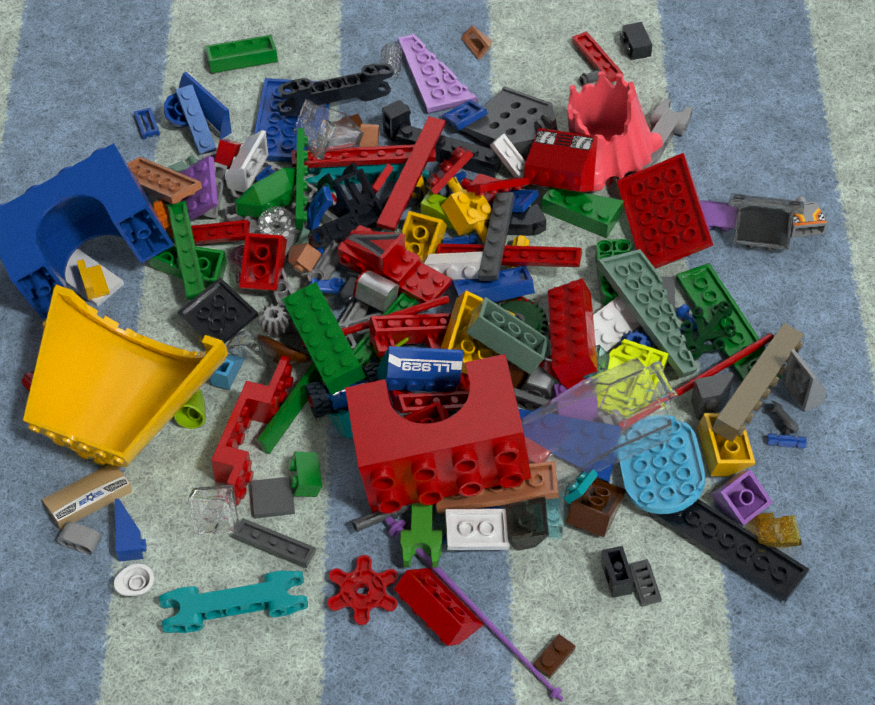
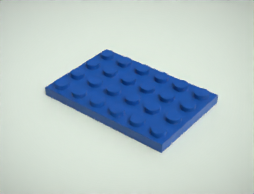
M265 78L254 134L262 130L266 131L268 157L266 160L292 162V151L297 150V128H304V135L308 136V146H304V150L323 149L327 129L325 124L328 123L331 103L310 107L309 112L304 115L282 116L277 110V104L287 99L281 97L278 87L292 80ZM290 89L283 90L285 92H291ZM283 107L282 109L290 110L291 107Z

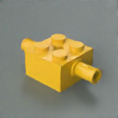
M452 177L447 185L453 194L446 199L441 207L459 236L476 231L482 243H485L488 232L487 220H490L492 208L484 195L475 196V193H467V189L465 190L461 187L457 178Z

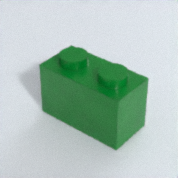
M295 451L292 458L288 460L287 466L288 471L291 472L290 488H293V496L317 497L322 488L318 453Z

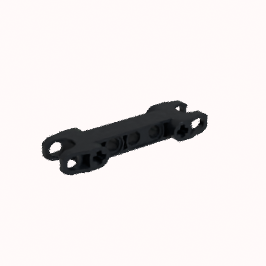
M374 63L363 66L361 73L312 82L307 78L292 80L278 87L281 97L287 100L279 102L277 110L282 116H299L307 114L310 107L356 97L363 101L381 98L391 92L388 82L383 80L391 78L394 70L390 64ZM385 69L389 72H380V70ZM379 87H384L386 90H379ZM290 89L291 92H285L283 90ZM291 107L290 110H283L282 108Z

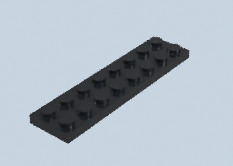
M699 499L684 510L675 513L655 514L648 512L653 518L784 602L789 599L809 572V568Z

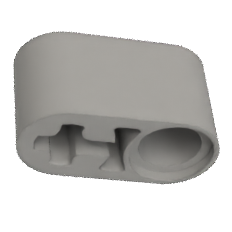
M67 522L57 542L65 548L83 554L86 552V555L90 556L93 554L102 536L94 529L74 522Z

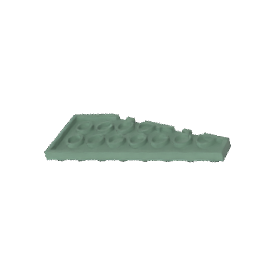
M641 249L599 259L596 263L597 267L660 351L669 353L667 361L678 376L682 378L694 374L697 366L691 351H688L686 348L685 336L681 335L679 330L681 328L672 304L668 302L667 290L662 287L663 280Z

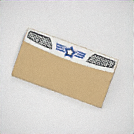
M107 465L43 498L42 502L61 530L67 522H76L114 502L115 499H120L131 493L132 488L119 467Z

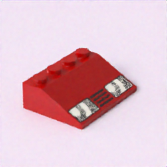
M538 128L525 162L524 177H529V184L578 192L593 191L598 136Z

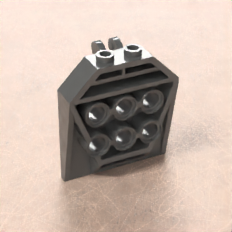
M505 86L484 106L488 112L487 115L462 128L464 132L489 146L500 135L505 134L521 156L529 154L538 128L558 130L552 103Z

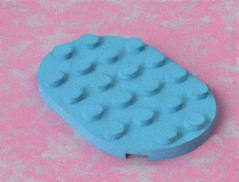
M650 415L630 425L629 429L624 434H621L617 447L625 491L634 505L650 513L670 514L684 510L700 497L705 487V471L696 434L686 422L678 421L674 416Z

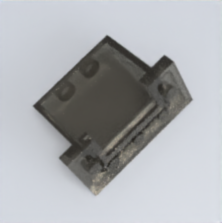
M731 193L729 206L738 207L733 243L744 244L747 248L752 249L761 246L769 251H775L776 248L789 250L793 215L803 214L804 201Z

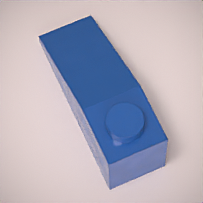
M115 499L116 554L118 561L143 559V551H147L146 539H142L139 528L120 499Z

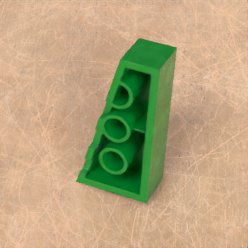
M550 187L542 198V212L607 239L622 215L624 200Z
M173 243L172 247L149 259L151 268L183 280L175 243ZM196 247L204 288H207L219 277L223 279L227 265L226 254L224 250Z

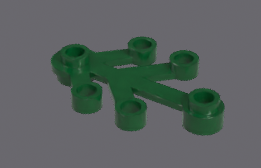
M722 301L717 305V312L706 327L703 321V309L699 306L692 309V316L696 320L699 337L695 342L692 335V322L684 321L681 328L683 333H685L687 342L686 348L688 351L691 349L696 350L691 352L694 361L698 360L703 353L723 351L725 349V341L720 338L735 336L736 328L732 324L726 325L724 329L713 331L722 318L731 316L732 305L729 302ZM699 311L701 314L696 315L695 312ZM728 329H732L733 332H730V333H729V332H727V330H728ZM716 339L713 344L703 345L707 340ZM718 343L723 344L721 347L716 346Z

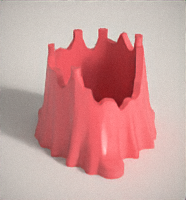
M604 71L598 72L599 79L596 83L585 84L579 93L576 91L575 85L569 87L570 95L567 105L569 132L598 136L593 191L602 190L609 177L623 178L627 172L641 171L645 165L651 162L652 153L663 145L662 136L659 133L650 132L633 81L627 83L621 73L616 75V85H613L606 78Z

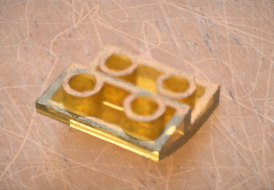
M771 512L761 513L753 518L759 543L776 547L802 545L795 515L775 518L774 513Z

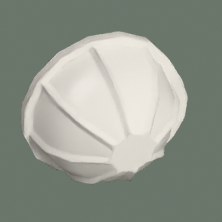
M144 564L130 565L115 577L114 588L119 594L124 596H143L153 586L154 574Z

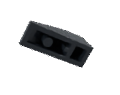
M538 204L528 207L524 212H512L507 235L531 236L546 231L547 219ZM487 220V229L489 227L490 220Z

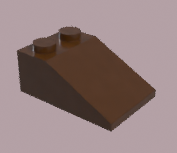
M596 478L586 492L571 503L566 523L571 524L575 528L589 531L593 535L605 537L626 494L625 489Z

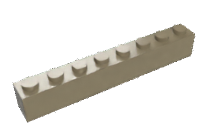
M785 323L782 325L717 417L712 431L731 442L737 436H742L746 429L744 425L746 423L749 425L755 415L753 412H758L763 404L761 400L768 398L771 393L770 387L775 388L780 379L778 376L784 375L790 351L795 349L799 353L804 344L801 342L804 336L803 333Z

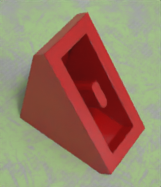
M230 139L219 140L214 162L226 165L227 169H230L233 158L237 157L240 146L243 143Z

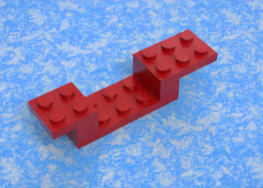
M281 356L269 386L250 381L245 382L211 459L215 482L227 484L231 504L239 505L240 500L245 498L246 486L248 483H251L254 472L251 469L252 460H250L249 452L240 450L238 447L243 444L245 430L250 428L252 420L269 424L280 409L281 403L285 402L287 389L293 385V377H291L292 366L290 365L289 357Z

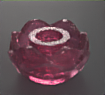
M244 245L233 248L232 253H230L232 262L238 266H242Z

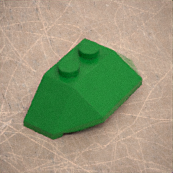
M295 167L282 168L250 186L240 198L234 201L236 214L264 218L269 215L268 213L273 214L274 210L290 204L294 201L296 192L297 169Z

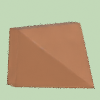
M473 25L461 37L478 59H481L491 47V39Z

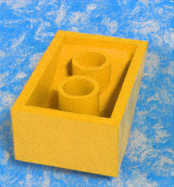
M408 211L401 232L405 234V249L416 253L421 257V262L424 264L429 254L437 253L438 244L442 243L447 228L446 223L438 218Z

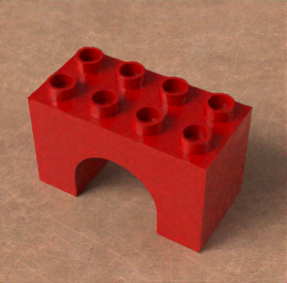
M505 354L465 362L470 383L468 399L456 414L436 423H414L399 416L392 407L385 379L345 388L358 468L371 512L394 513L399 511L402 506L420 502L424 505H433L440 502L443 497L457 494L467 497L475 496L485 488L500 485L504 488H513L519 486L524 480L532 479L524 431Z

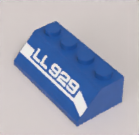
M388 346L377 368L379 381L385 379L388 390L455 391L461 381L463 350Z

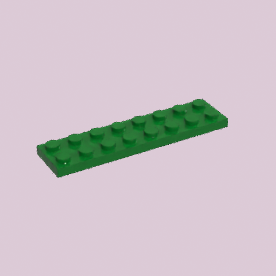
M710 263L676 274L677 282L693 307L699 306L703 309V321L706 326L716 314L717 305L720 302L727 301L732 305L731 316L722 318L713 330L724 329L728 324H732L736 328L735 336L720 338L725 341V349L722 352L726 358L731 357L759 340L758 335ZM728 329L727 332L730 333V332H733V330H732V329ZM765 346L731 365L742 382L765 351Z

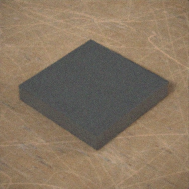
M291 476L251 481L255 519L295 514L293 489L290 488Z

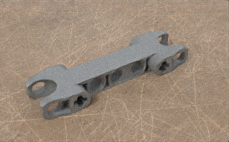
M668 98L664 99L657 106L650 120V124L655 126L651 132L659 133L662 136L663 145L652 153L651 162L645 165L642 170L657 164L674 134L684 136L689 126L693 107L687 106L682 112H673L670 110L671 99ZM636 171L627 172L624 177L634 174Z

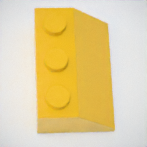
M704 413L697 429L710 476H731L755 465L746 429L741 437L737 436L731 442L712 431L720 413Z

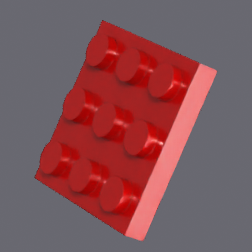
M458 146L451 153L452 157L440 164V170L436 174L432 173L426 181L428 183L426 186L435 195L473 156L464 146L461 148Z

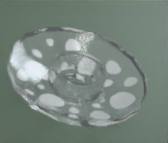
M271 207L262 212L259 217L258 227L261 234L283 235L286 239L294 231L295 220L289 210L283 207ZM275 224L280 225V227L277 228V229L274 228L273 226H274Z

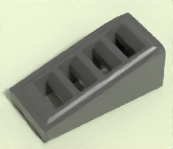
M648 559L629 564L634 579V589L641 606L662 602ZM644 577H647V578H648V579H644V580H641V581L638 580V579L644 578ZM651 585V587L641 589V587ZM654 593V595L644 597V594Z

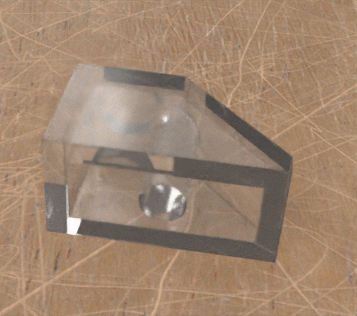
M246 329L233 336L227 345L228 352L231 355L244 358L246 363L265 368L271 358L262 349L257 338Z

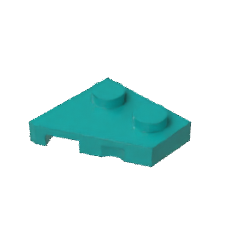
M594 469L587 473L585 471L581 472L575 478L576 480L566 486L564 499L568 504L581 497L596 479L598 474Z

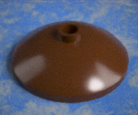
M260 334L257 336L258 343L262 349L272 356V361L277 364L281 356L289 357L290 364L305 363L312 358L310 355L282 342Z

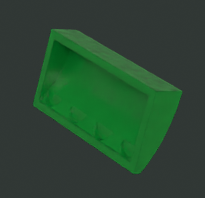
M272 34L205 46L211 73L278 62L277 50Z

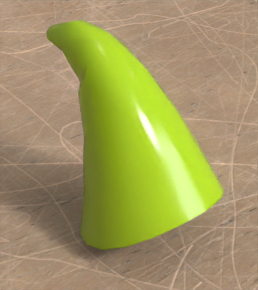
M200 389L174 416L176 422L184 428L196 429L205 424L206 408Z

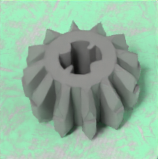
M271 303L270 307L264 306L263 311H259L258 324L262 332H267L269 336L272 333H275L276 336L278 332L285 333V329L289 328L290 314L286 307H281L280 303L277 306Z

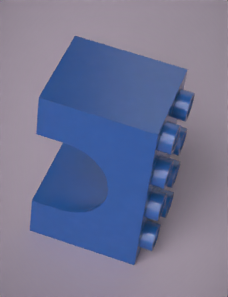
M114 143L106 148L95 150L90 157L74 166L63 168L59 171L58 175L44 183L29 187L24 194L14 200L0 204V258L13 284L42 319L48 316L54 287L59 285L69 289L65 278L67 263L75 250L88 240L104 235L123 238L141 264L173 246L142 186Z

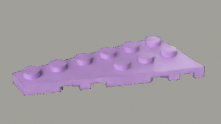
M415 34L398 37L399 46L427 113L456 107L468 100L477 102V96L474 93L471 94L468 91V87L465 84L462 85L457 80V76L443 62H439L436 59V55L433 52L430 53L426 49V45Z

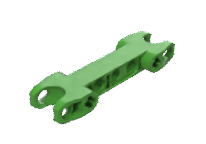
M420 502L412 503L411 530H401L400 544L404 567L411 566V558L416 554V549L421 548L431 557L432 568H438L439 559L442 554V530H432L433 505H424Z

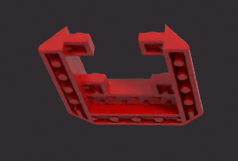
M452 313L370 316L369 346L373 345L376 356H384L388 346L395 347V344L405 338L409 340L404 344L426 343L427 348L441 349ZM461 373L459 385L455 391L412 394L408 390L388 391L393 402V409L401 413H412L437 401H440L446 410H460L468 399L470 383L468 374Z

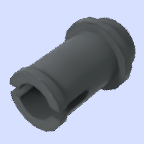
M597 69L588 74L583 73L579 77L581 85L584 86L585 84L596 82L599 79L598 72L600 70Z

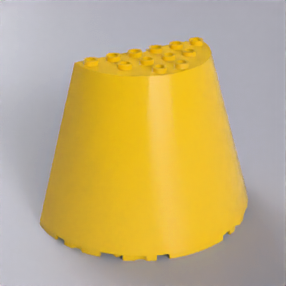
M56 285L52 294L23 421L29 425L28 429L38 434L40 432L52 439V442L56 445L65 446L77 452V456L88 460L90 457L101 466L109 464L117 467H127L225 362L228 356V349L222 340L205 335L202 343L206 350L201 351L199 356H197V351L190 352L140 335L129 328L123 330L118 327V322L105 315L103 318L98 316V310L87 305L73 290Z

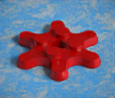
M361 555L357 558V568L353 572L346 573L339 568H335L329 573V579L340 586V592L328 599V608L332 611H339L347 607L352 608L355 612L354 621L360 626H364L369 622V613L372 609L382 608L387 612H392L398 605L397 600L386 593V588L398 580V572L394 569H387L382 573L374 572L371 568L372 560L367 555ZM364 587L369 591L367 595L357 593L358 589Z

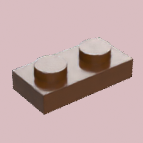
M558 634L533 663V666L544 676L551 679L574 652L576 646Z

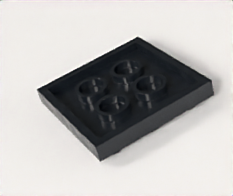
M221 277L177 312L178 316L202 339L207 335L222 340L224 344L258 316V312Z

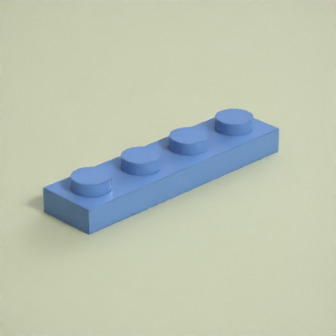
M193 85L176 89L175 93L199 156L215 151L217 148Z

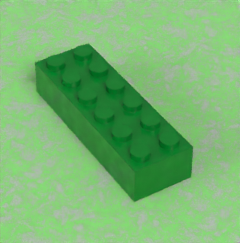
M317 282L282 299L331 395L366 378Z

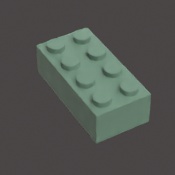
M487 297L472 312L466 331L473 339L485 344L488 349L494 350L500 355L505 354L508 361H511L519 369L526 371L530 375L544 360L549 338Z

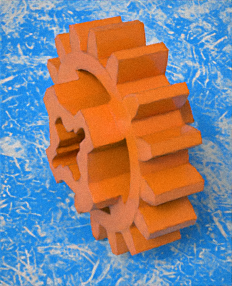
M160 199L154 202V210L171 239L174 235L169 210L164 200Z

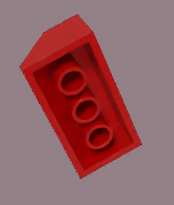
M430 568L406 570L394 588L399 594V598L412 608L414 614L426 622V626L434 631L445 645H459L484 625Z

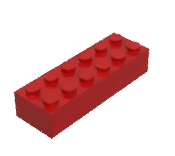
M581 278L548 290L552 368L560 382H567L597 372L592 297L586 283Z

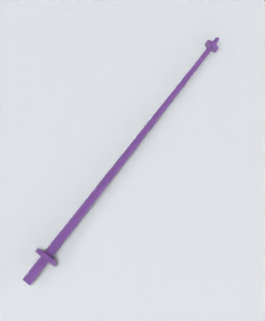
M392 517L384 520L391 527L389 535L392 538L397 535L401 538V530H405L407 523L404 520L396 522ZM417 548L416 554L551 691L550 697L552 699L557 697L560 701H563L564 698L560 695L562 689L560 687L554 688L439 566L438 568H432L431 557L423 549Z

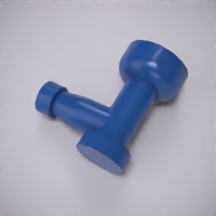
M683 304L676 310V316L679 319L684 318L686 321L692 322L693 331L695 332L698 330L696 320L689 313L690 308Z

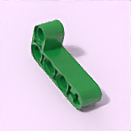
M626 239L600 240L596 246V263L599 259L631 252V243ZM597 267L601 303L606 306L618 297V294Z

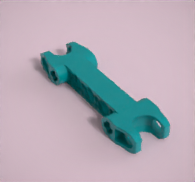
M406 163L389 164L393 167V170L385 182L395 181L396 184ZM387 164L358 165L356 167L358 170L362 168L369 183H373ZM348 166L308 168L307 174H317V176L308 177L305 180L310 184H318V181L328 173L335 180L342 177L344 169ZM424 169L422 176H425L423 181L427 183L429 171ZM357 176L349 178V182L361 184ZM344 181L339 182L340 185H345ZM327 183L324 187H329L330 192H335L333 187H330Z
M274 571L263 576L264 583L200 594L199 589L195 586L181 587L159 596L160 607L164 609L177 608L180 611L177 615L162 621L163 632L190 633L200 631L204 627V620L268 610L269 616L274 618L308 608L307 596H293L287 593L291 587L304 583L303 572Z

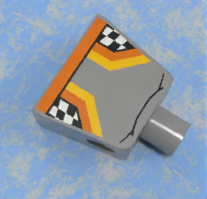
M798 197L795 199V204L791 205L789 213L791 238L823 235L826 233L828 221L817 202H806L804 197Z

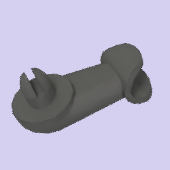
M773 401L775 408L773 410L768 408V411L777 414L782 423L786 425L782 430V434L789 435L792 430L797 433L799 430L798 424L783 410L781 404Z

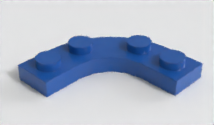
M323 186L308 207L306 229L310 231L319 227L322 216L333 203L329 187ZM315 233L316 241H320L319 234ZM314 247L321 253V258L324 254L323 247Z

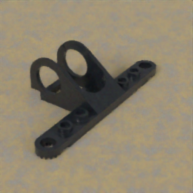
M355 163L345 168L342 177L335 180L332 179L330 173L326 174L318 181L317 192L326 183L333 187L337 196V202L335 205L331 204L327 210L338 218L310 231L308 235L309 242L314 247H322L349 235L359 225L367 227L376 223L390 196L378 200L363 169L358 170ZM353 176L358 177L362 186L361 193L354 182H349V178ZM344 181L346 190L353 199H347L339 182ZM416 186L413 191L417 194L418 199L415 200L411 196L405 210L423 201L424 192L421 191L420 187ZM314 234H319L322 241H316L317 239H315Z

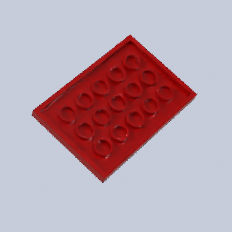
M684 153L617 180L636 249H641L655 269L714 246Z

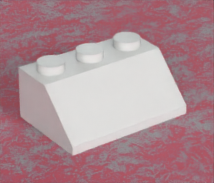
M262 130L248 137L245 143L240 146L237 157L233 158L230 169H227L224 178L227 188L245 192L252 186L256 179L255 177L268 157L266 131Z

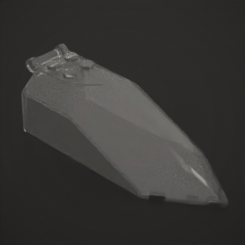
M636 357L579 382L523 417L521 422L529 464L555 461L558 488H561L576 480L575 478L583 471L586 473L592 469L596 472L669 441L671 439L672 423L665 404L677 399L678 394L676 390L672 389L665 376L661 362L657 361L649 367H645ZM656 374L666 393L664 396L660 395L650 375Z

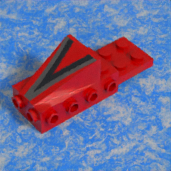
M359 225L350 232L349 237L344 242L342 241L337 248L339 263L361 274L365 270H370L398 284L397 295L403 292L420 303L440 298L452 284L451 278L423 264L421 257L405 249V234L377 232Z

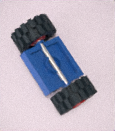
M376 362L363 366L362 370L366 378L349 387L379 381L377 374L379 363ZM320 380L305 385L308 404L315 418L330 414V403L334 410L343 409L348 406L345 389L331 395L327 386L323 385Z

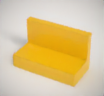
M84 259L76 261L88 300L110 294L100 264L86 268Z

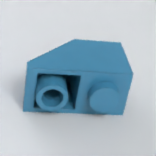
M228 354L225 362L210 377L211 385L230 390L244 362V358Z

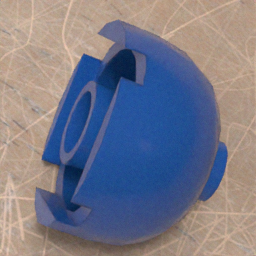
M176 93L171 96L169 95L164 103L166 120L175 127H187L188 124Z

